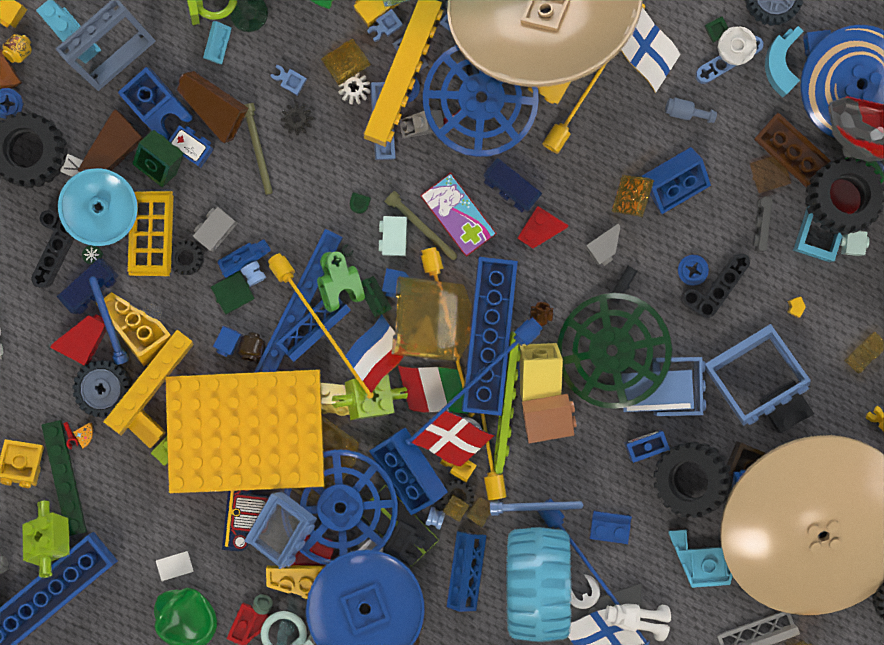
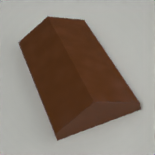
M779 113L754 138L760 146L806 188L810 185L809 180L820 168L831 162Z

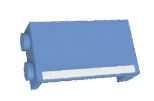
M692 369L669 371L664 382L654 394L637 405L623 408L624 412L694 409ZM660 371V372H653V373H655L656 375L659 376V374L661 373V371ZM622 373L623 383L630 381L638 373ZM644 376L638 383L625 389L627 401L642 395L654 382Z

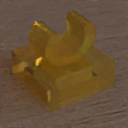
M452 495L443 512L460 522L469 504Z

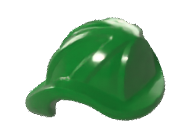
M184 588L182 590H170L157 597L154 606L156 618L154 628L157 635L169 645H207L217 629V617L210 602L200 592L192 588Z

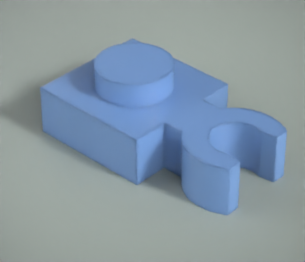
M390 9L376 20L378 26H371L367 32L370 34L376 31L378 35L373 40L377 42L381 39L383 33L388 37L401 28L403 24L393 10Z
M276 65V68L281 71L280 75L275 76L271 74L270 76L276 81L282 80L280 86L298 96L307 78L289 69L288 73H285L283 67Z

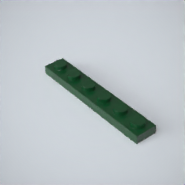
M62 420L42 424L61 514L63 517L68 518L69 536L85 533L87 529L69 449L66 445L67 441Z

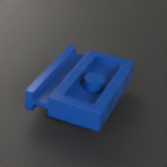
M593 511L589 538L628 544L632 516Z

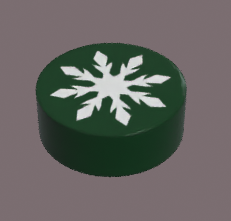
M87 246L82 252L83 260L91 265L98 264L103 257L101 249L97 246Z

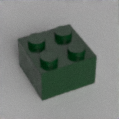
M153 129L139 142L133 165L163 188L177 174L184 153L180 148L166 140L162 134L157 133Z

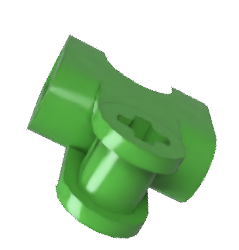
M340 252L324 253L320 259L324 276L319 277L317 283L325 309L333 312L339 308L338 297L342 290L347 291L352 301H363L365 294L357 269L354 266L347 267L345 257Z

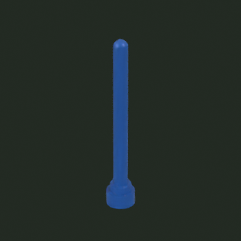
M92 276L89 278V283L114 349L112 358L116 365L123 364L129 361L130 358L127 351L121 348L96 277Z

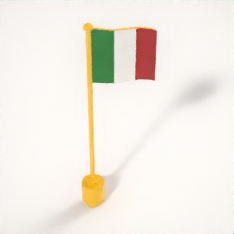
M436 247L421 250V260L425 273H429L430 276L433 275L457 369L444 367L410 368L398 365L403 387L407 389L405 393H408L407 403L409 410L417 412H439L464 389L465 382L437 274L441 273L440 269L444 268L439 251H437ZM463 395L446 410L465 413L468 417L475 415V413L461 411Z

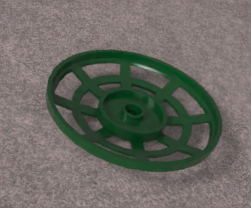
M621 293L601 294L581 303L565 320L557 342L561 356L563 338L568 326L576 330L577 333L573 341V355L562 357V376L571 390L581 399L602 408H627L648 399L664 382L672 362V340L663 318L645 301ZM607 299H624L634 302L638 306L632 314L621 310H609ZM594 302H600L601 312L589 317L582 325L573 320L576 314L583 308ZM644 310H647L657 321L663 336L651 338L647 327L639 320ZM610 316H621L628 320L620 329L611 327ZM602 318L604 329L596 334L587 329L592 322ZM634 324L642 331L645 340L634 341L629 334ZM583 335L591 341L589 351L578 353L579 341ZM665 344V361L662 371L658 376L649 370L653 359V346ZM610 345H615L618 349L617 354L614 356L608 354L607 350ZM647 347V357L644 366L635 361L636 349ZM591 359L596 367L591 376L584 371L580 361ZM575 363L579 374L587 381L582 392L570 380L564 367L565 364ZM629 367L639 372L633 379L623 383L621 372ZM602 372L613 374L615 385H605L597 382ZM644 376L654 382L642 395L627 401L625 389L638 383ZM593 387L606 391H617L619 402H602L588 395Z

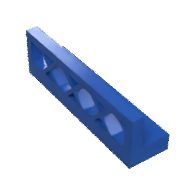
M340 299L339 308L333 312L325 309L323 300L313 308L315 313L323 312V320L321 322L327 331L351 311ZM310 312L275 342L293 362L325 334L318 323H312L313 316ZM301 325H309L308 333L305 336L298 335V328ZM287 338H295L294 346L287 350L282 342Z
M457 531L447 600L448 608L459 612L476 611L486 535ZM479 539L478 547L475 549L474 541ZM475 558L476 565L472 568L471 563L472 560ZM473 577V584L469 587V580ZM470 596V606H466V600Z

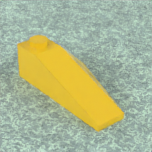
M111 292L104 297V301L113 326L133 354L145 366L156 357L172 336L160 321L155 318L153 319L144 311L138 310L130 305L129 302Z

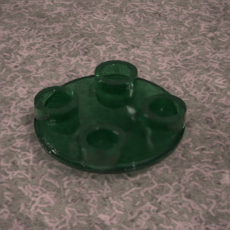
M237 0L236 7L230 14L231 21L237 29L243 32L257 31L267 21L268 8L263 0Z

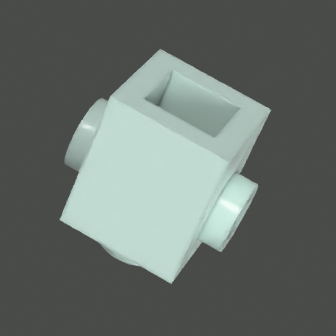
M860 230L856 233L843 235L840 246H842L841 254L865 255L866 248L869 246L867 232Z

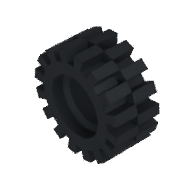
M185 240L172 245V270L186 276L197 273L199 268L203 266L202 262H204V254L197 244ZM190 251L193 255V261L189 265H182L179 261L180 253Z
M454 479L444 484L448 491L440 498V503L444 510L448 513H453V515H461L469 511L474 502V492L469 483ZM453 490H461L464 493L465 498L462 503L454 504L450 501L449 496Z

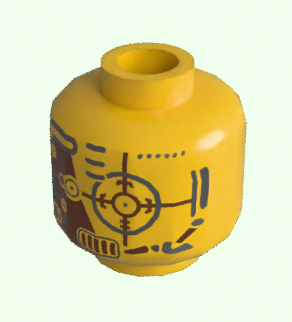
M13 34L3 43L2 53L10 62L21 63L32 53L31 41L25 35Z

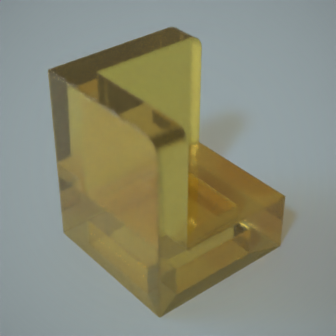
M479 496L466 513V516L482 528L486 523V519L491 514L490 503Z

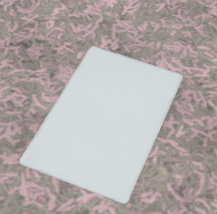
M187 551L156 560L161 581L193 572Z

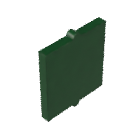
M240 271L211 287L217 298L216 302L220 304L225 315L255 299L249 284L246 283Z

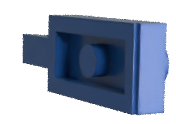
M265 239L254 244L248 243L218 260V265L226 278L246 265L260 259L269 253L271 249Z

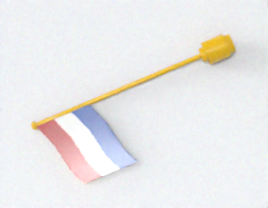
M281 253L272 256L268 260L269 268L278 281L291 284L367 393V398H373V391L377 385L401 362L407 352L406 347L384 316L381 315L374 326L362 335L348 353L344 355L292 281L295 270L289 261Z

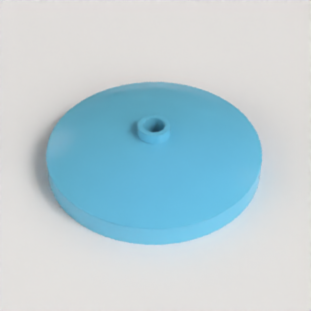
M93 168L77 173L64 185L58 200V213L62 225L73 238L87 245L105 246L119 241L131 230L137 217V199L132 187L122 176L107 169ZM100 203L102 209L96 210L95 204Z

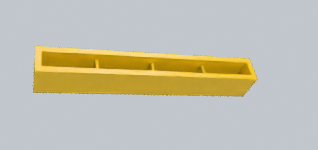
M418 0L364 132V139L386 147L387 142H392L395 134L392 130L395 124H399L402 117L400 110L402 107H406L409 99L406 95L409 89L413 90L416 79H414L415 73H419L423 65L421 58L423 55H427L430 47L428 41L430 37L434 38L437 27H435L436 21H440L443 16L442 2L437 0Z

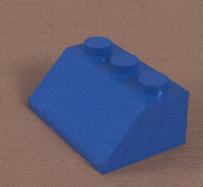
M692 147L642 175L643 181L652 182L649 194L661 214L711 186L703 160Z

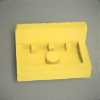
M321 383L322 414L349 415L348 406L334 408L332 403L340 402H332V396L346 395L345 385Z

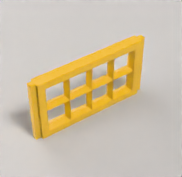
M134 192L137 199V207L138 203H149V215H138L137 208L135 223L129 231L127 272H129V276H170L173 192ZM154 202H165L164 215H153ZM138 219H149L148 232L137 231ZM153 219H164V232H153ZM137 236H148V248H137ZM153 236H164L163 248H152ZM137 253H148L147 265H136ZM152 253H163V265H152Z

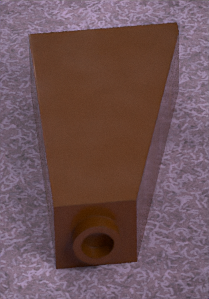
M195 71L184 73L179 79L180 84L177 91L223 143L232 141L249 108Z
M115 109L79 166L78 171L81 172L93 168L112 171L138 147L139 142L144 138Z

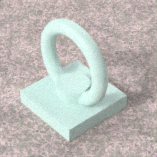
M276 612L270 615L262 625L261 640L263 645H272L268 636L269 629L279 619L291 620L299 629V637L290 645H315L311 634L307 637V629L302 619L292 612Z

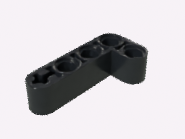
M51 210L43 211L39 217L40 223L44 227L53 230L31 277L33 285L39 288H48L53 284L75 239L65 232L59 213ZM49 215L54 216V221L51 224L47 222ZM62 240L63 247L60 250H58L56 248L57 241ZM53 257L55 261L54 265L52 267H49L47 263L48 259ZM41 276H43L45 282H42V280H40Z
M743 253L732 256L705 295L694 289L686 290L681 295L682 304L702 318L713 317L750 265L749 257ZM736 259H742L741 263L743 265L738 266L735 270L730 269L735 268L737 266L738 262L736 261ZM726 273H730L732 275L733 279L731 283H727L724 280V276ZM716 288L721 291L719 299L713 296V291ZM688 293H692L695 296L692 304L686 300ZM704 304L710 306V313L707 315L702 312Z

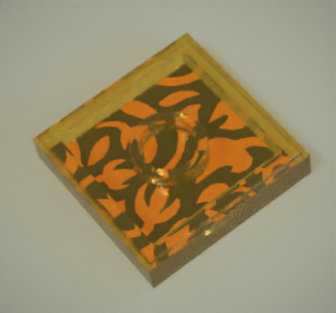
M622 175L612 212L643 217L654 180Z

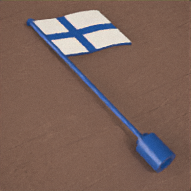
M549 498V499L546 500L545 502H554V501L552 500V498ZM537 510L549 528L554 527L556 529L559 527L560 530L566 531L562 526L564 523L562 519L565 516L560 510ZM569 536L570 544L573 546V548L579 554L581 559L593 573L595 578L607 592L609 597L612 599L615 605H620L614 597V595L602 581L600 576L588 562L586 557L583 555V553L580 551V549ZM606 608L571 622L570 634L568 636L574 645L650 644V641L646 640L638 629L635 632H630L613 625L612 622H606Z

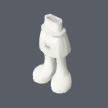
M637 604L606 607L605 621L612 622L613 625L626 631L635 632L637 629L653 632L654 638L657 641H664L669 634L670 627L666 624L640 621V618H647L669 623L671 621V611L667 605H659L656 611L640 609Z

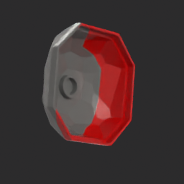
M848 96L830 102L828 110L832 132L835 139L843 146L842 153L846 157H853L868 162L884 160V104Z

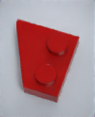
M243 602L226 639L239 645L248 644L261 633L263 623L271 614H258L254 611L253 606Z

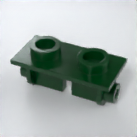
M374 276L361 282L365 300L375 318L392 309Z

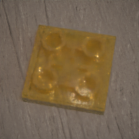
M354 39L343 43L342 46L321 58L338 86L371 65Z

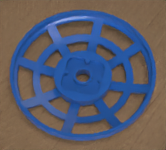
M457 45L451 47L434 62L424 83L423 109L430 128L446 146L464 155L488 157L511 149L523 139L533 125L539 103L538 88L532 87L533 97L522 96L521 87L514 85L516 95H507L502 86L503 81L497 80L480 70L478 74L469 77L462 68L472 63L465 59L457 64L450 55L460 49ZM444 61L451 70L444 79L441 91L429 90L434 73ZM456 74L463 81L459 91H447L452 77ZM479 92H483L487 96V100L483 103L478 102L476 99V94ZM429 98L441 99L442 110L448 122L440 129L431 115ZM447 99H458L461 110L454 117L448 109ZM504 102L516 103L511 117L507 120L500 112ZM521 104L533 105L527 124L518 134L511 125L519 114ZM465 116L476 120V131L466 129L459 122ZM495 118L501 125V127L495 130L483 132L484 121ZM454 127L462 134L475 138L474 149L462 147L449 140L445 135ZM506 131L512 139L509 143L498 148L482 150L483 138L494 137Z
M350 450L323 452L324 458L332 456L334 467L325 470L324 477L334 474L335 485L327 489L323 487H305L300 506L311 514L318 513L322 524L316 531L313 530L310 533L311 537L299 551L309 559L323 565H327L332 560L320 557L310 551L317 541L327 547L339 548L341 556L348 553L347 548L358 545L369 537L377 544L372 550L379 551L391 537L398 515V501L391 479L378 463L361 453ZM340 456L355 457L367 462L371 466L362 474L357 470L341 467ZM376 471L385 480L391 494V500H380L378 491L370 480ZM342 473L354 475L359 478V481L353 488L343 485ZM365 484L371 490L374 501L363 502L359 491ZM292 488L284 489V493L289 497ZM311 489H314L321 495L317 506H306ZM338 502L345 504L346 510L344 513H338L335 510V505ZM282 507L283 525L288 537L291 538L294 532L289 516L293 515ZM381 508H392L390 525L384 537L381 538L374 532L380 518ZM365 509H375L374 518L368 527L361 520L363 511ZM357 526L364 533L357 539L347 542L346 530ZM329 528L339 532V542H332L321 536Z

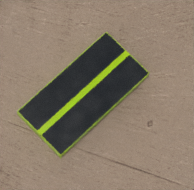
M385 485L378 491L380 500H391L388 486ZM397 496L398 515L394 530L401 520L417 529L414 535L426 540L422 549L409 543L405 551L417 557L416 563L439 539L415 514L411 515L401 499ZM381 508L380 518L375 530L382 537H384L390 525L392 508ZM365 509L362 516L370 524L374 518L375 509Z

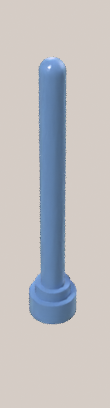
M499 500L490 501L491 516H498L500 513H504V511L583 508L581 501L503 504Z

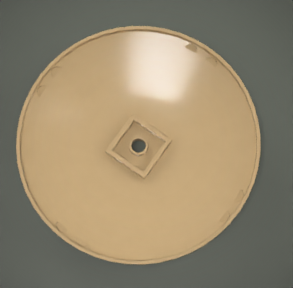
M448 0L447 14L450 30L456 45L467 60L477 69L509 84L544 87L568 83L587 76L615 57L626 45L638 24L643 0ZM545 8L551 9L548 13L541 12Z
M832 435L813 436L783 444L752 464L733 487L723 510L720 528L724 559L731 574L741 588L755 600L772 609L797 615H820L840 611L874 594L884 583V454L872 446L855 439ZM827 531V535L824 538H818L820 532Z

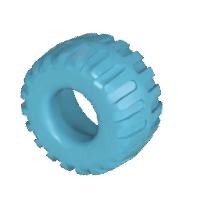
M542 527L516 529L511 531L508 536L507 622L509 635L514 639L543 642L562 640L570 634V538L564 530Z

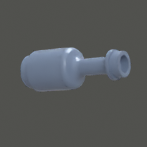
M675 97L673 99L669 98L665 107V113L669 114V116L683 120H690L695 116L707 119L708 123H714L717 117V112L714 110H710V112L695 108L694 102Z

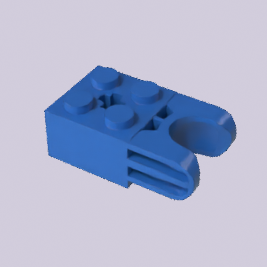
M145 67L118 91V94L151 130L154 129L157 133L162 134L168 141L170 134L165 128V119L169 115L175 114L185 122H190L193 119L189 111L151 68ZM146 91H147V92H150V98H149V99H147V98L145 99V98H144V97L146 96V95L144 94Z

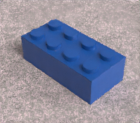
M405 427L380 442L369 452L376 463L385 470L393 483L397 495L409 513L413 515L438 501L448 491L419 447L413 443L412 445L406 444V439L409 440L412 436Z

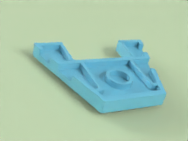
M686 529L668 530L670 539L692 588L731 584L733 575L724 559L722 547L688 549Z

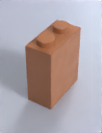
M568 394L522 402L528 443L574 436L573 428L577 427L572 413L575 412L573 401H569Z

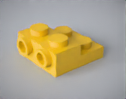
M5 439L0 455V483L4 485H12V482L19 483V486L23 488H30L31 485L36 486L41 470L39 465L44 446Z

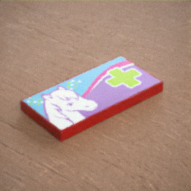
M451 173L420 195L466 257L497 234Z

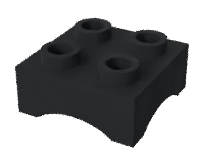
M791 380L758 400L761 405H764L797 385V383ZM797 393L792 396V400L784 405L780 403L775 406L776 409L768 414V417L776 431L783 433L795 424L814 415V412L803 395Z

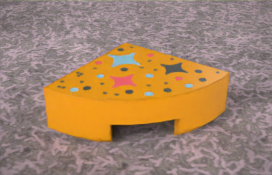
M92 422L73 432L82 449L90 444L93 437L94 428Z

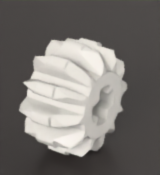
M348 72V79L342 76V80L345 83H338V86L343 88L338 92L340 95L345 94L342 98L343 101L349 99V103L352 105L354 99H356L357 104L361 103L360 97L363 100H367L364 93L370 94L371 91L366 88L370 86V82H364L366 80L365 75L359 78V72H356L355 77H353L352 73ZM353 84H357L359 90L352 92L350 86L353 87Z

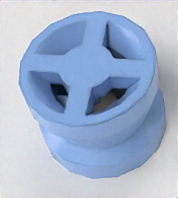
M431 506L425 525H434L437 529H440L446 511H438L435 507Z

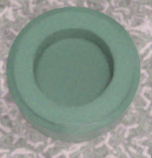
M260 594L255 597L252 606L256 613L264 615L270 612L273 602L269 596Z

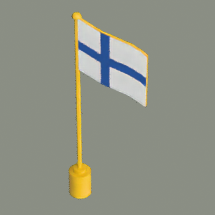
M642 3L638 24L621 51L629 63L647 79L656 93L677 61L680 53L674 43L653 23L644 10L645 5ZM607 63L599 68L565 123L554 124L542 143L547 149L556 154L560 152L571 135L567 125Z

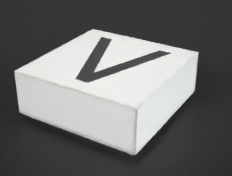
M67 154L64 166H62L60 172L73 177L79 173L78 168L83 160Z

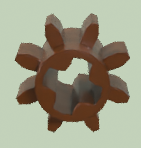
M538 302L535 307L531 306L530 319L534 318L540 326H544L548 321L553 320V308H550L548 303Z

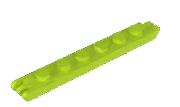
M510 332L509 346L516 341L514 339V336H516L514 332ZM519 343L508 353L502 415L498 418L494 452V471L497 474L503 472L505 457L509 455L507 439L511 437L509 422L514 414V408L511 405L512 400H515L516 397L514 381L518 379L516 363L520 360Z

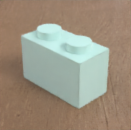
M383 216V221H380L379 232H383V240H379V251H382L383 256H406L407 217Z

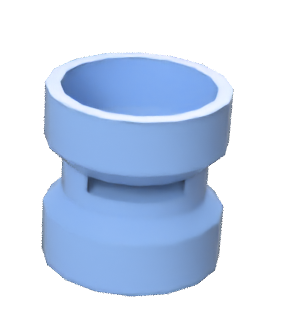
M257 261L241 269L242 274L247 277V283L250 287L266 278L264 272L260 271V265Z

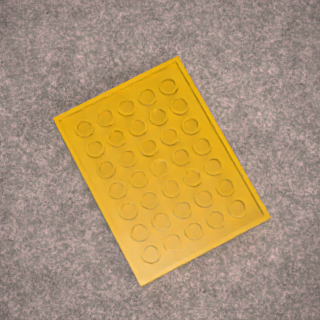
M320 370L166 377L169 493L325 486Z

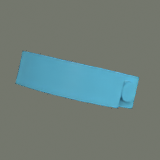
M799 26L794 30L790 28L782 37L778 35L769 46L765 58V71L768 81L773 89L782 97L787 95L800 81L788 69L785 59L788 48L803 32Z

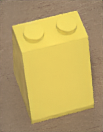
M557 343L529 344L528 346L525 344L521 346L519 344L520 395L522 402L561 395L563 359Z

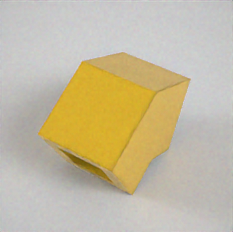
M801 296L787 301L790 306L787 312L797 318L801 317L806 308Z

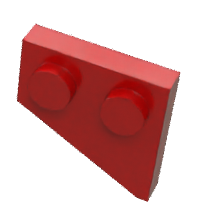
M537 206L517 239L534 249L567 229L569 225Z

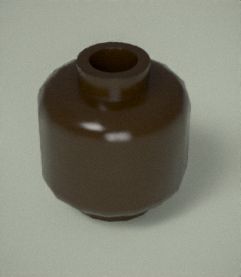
M249 332L248 335L242 336L238 348L241 359L256 362V359L262 357L265 341L260 338L259 334Z

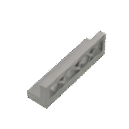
M780 611L716 636L720 645H724L722 638L729 635L736 638L733 645H772L800 635V632L794 624L791 614ZM787 616L789 625L784 627L776 625L779 617ZM766 622L772 625L769 632L765 634L758 631L762 623ZM749 629L753 631L751 639L744 640L740 638L743 630Z

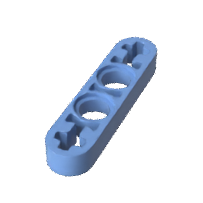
M755 36L758 46L754 55L763 48V41L758 36ZM719 55L702 65L696 71L695 77L699 83L706 84L737 65H730L725 62L726 68L719 70L716 67V62L723 60ZM711 64L713 72H711L707 76L708 79H706L705 77L701 78V70L707 72L711 69V67L709 66Z

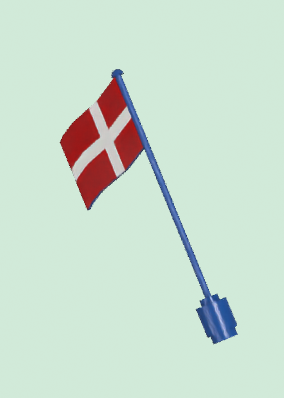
M531 318L514 331L516 334L514 339L516 341L409 440L406 439V444L412 445L413 443L428 449L446 462L461 467L495 435L480 430L463 417L446 410L518 343L521 346L523 344L528 346L538 337L543 329L534 318Z

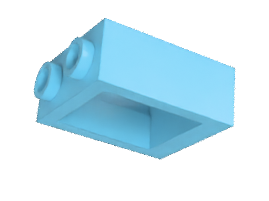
M806 209L793 251L827 262L835 261L843 235L841 233L835 234L830 251L804 244L813 218V213L809 214Z

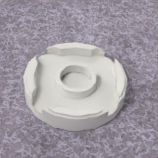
M731 27L721 35L718 41L719 55L730 65L738 66L745 64L756 53V37L745 27Z

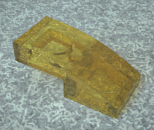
M873 332L845 361L858 374L861 373L873 359H876L884 351V340L876 332Z

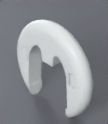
M586 574L584 576L591 586L592 596H588L585 593L582 595L583 600L580 601L571 590V604L579 609L592 607L600 597L598 582Z

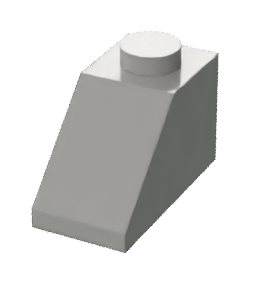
M619 224L585 246L597 265L602 263L605 266L613 260L612 256L616 254L620 232Z

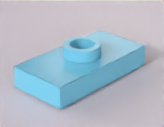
M217 21L212 22L203 56L204 59L217 64L223 63L232 27Z

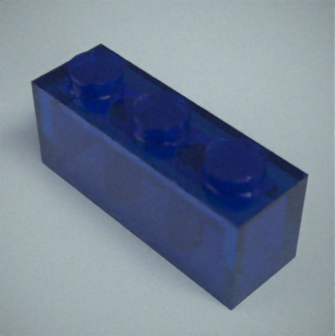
M496 158L482 177L485 179L484 183L489 188L493 189L495 187L499 190L498 194L504 200L508 201L510 199L514 202L513 206L521 213L523 211L528 213L542 195L538 189L499 158Z
M97 259L56 296L71 314L83 313L88 308L87 304L92 300L96 301L89 283L90 277H96L101 292L106 287L109 289L117 282L115 279L119 275L104 259Z

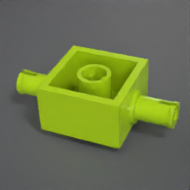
M386 375L373 391V398L369 399L357 379H352L344 382L346 395L332 396V402L340 401L332 403L334 408L348 406L350 420L386 416L394 413L393 400L407 399L408 393L400 394L407 391L406 387L391 389L389 375Z
M40 501L37 503L38 518L22 524L23 561L38 565L39 577L48 578L52 576L51 561L70 554L68 518L53 512L50 513L49 501Z

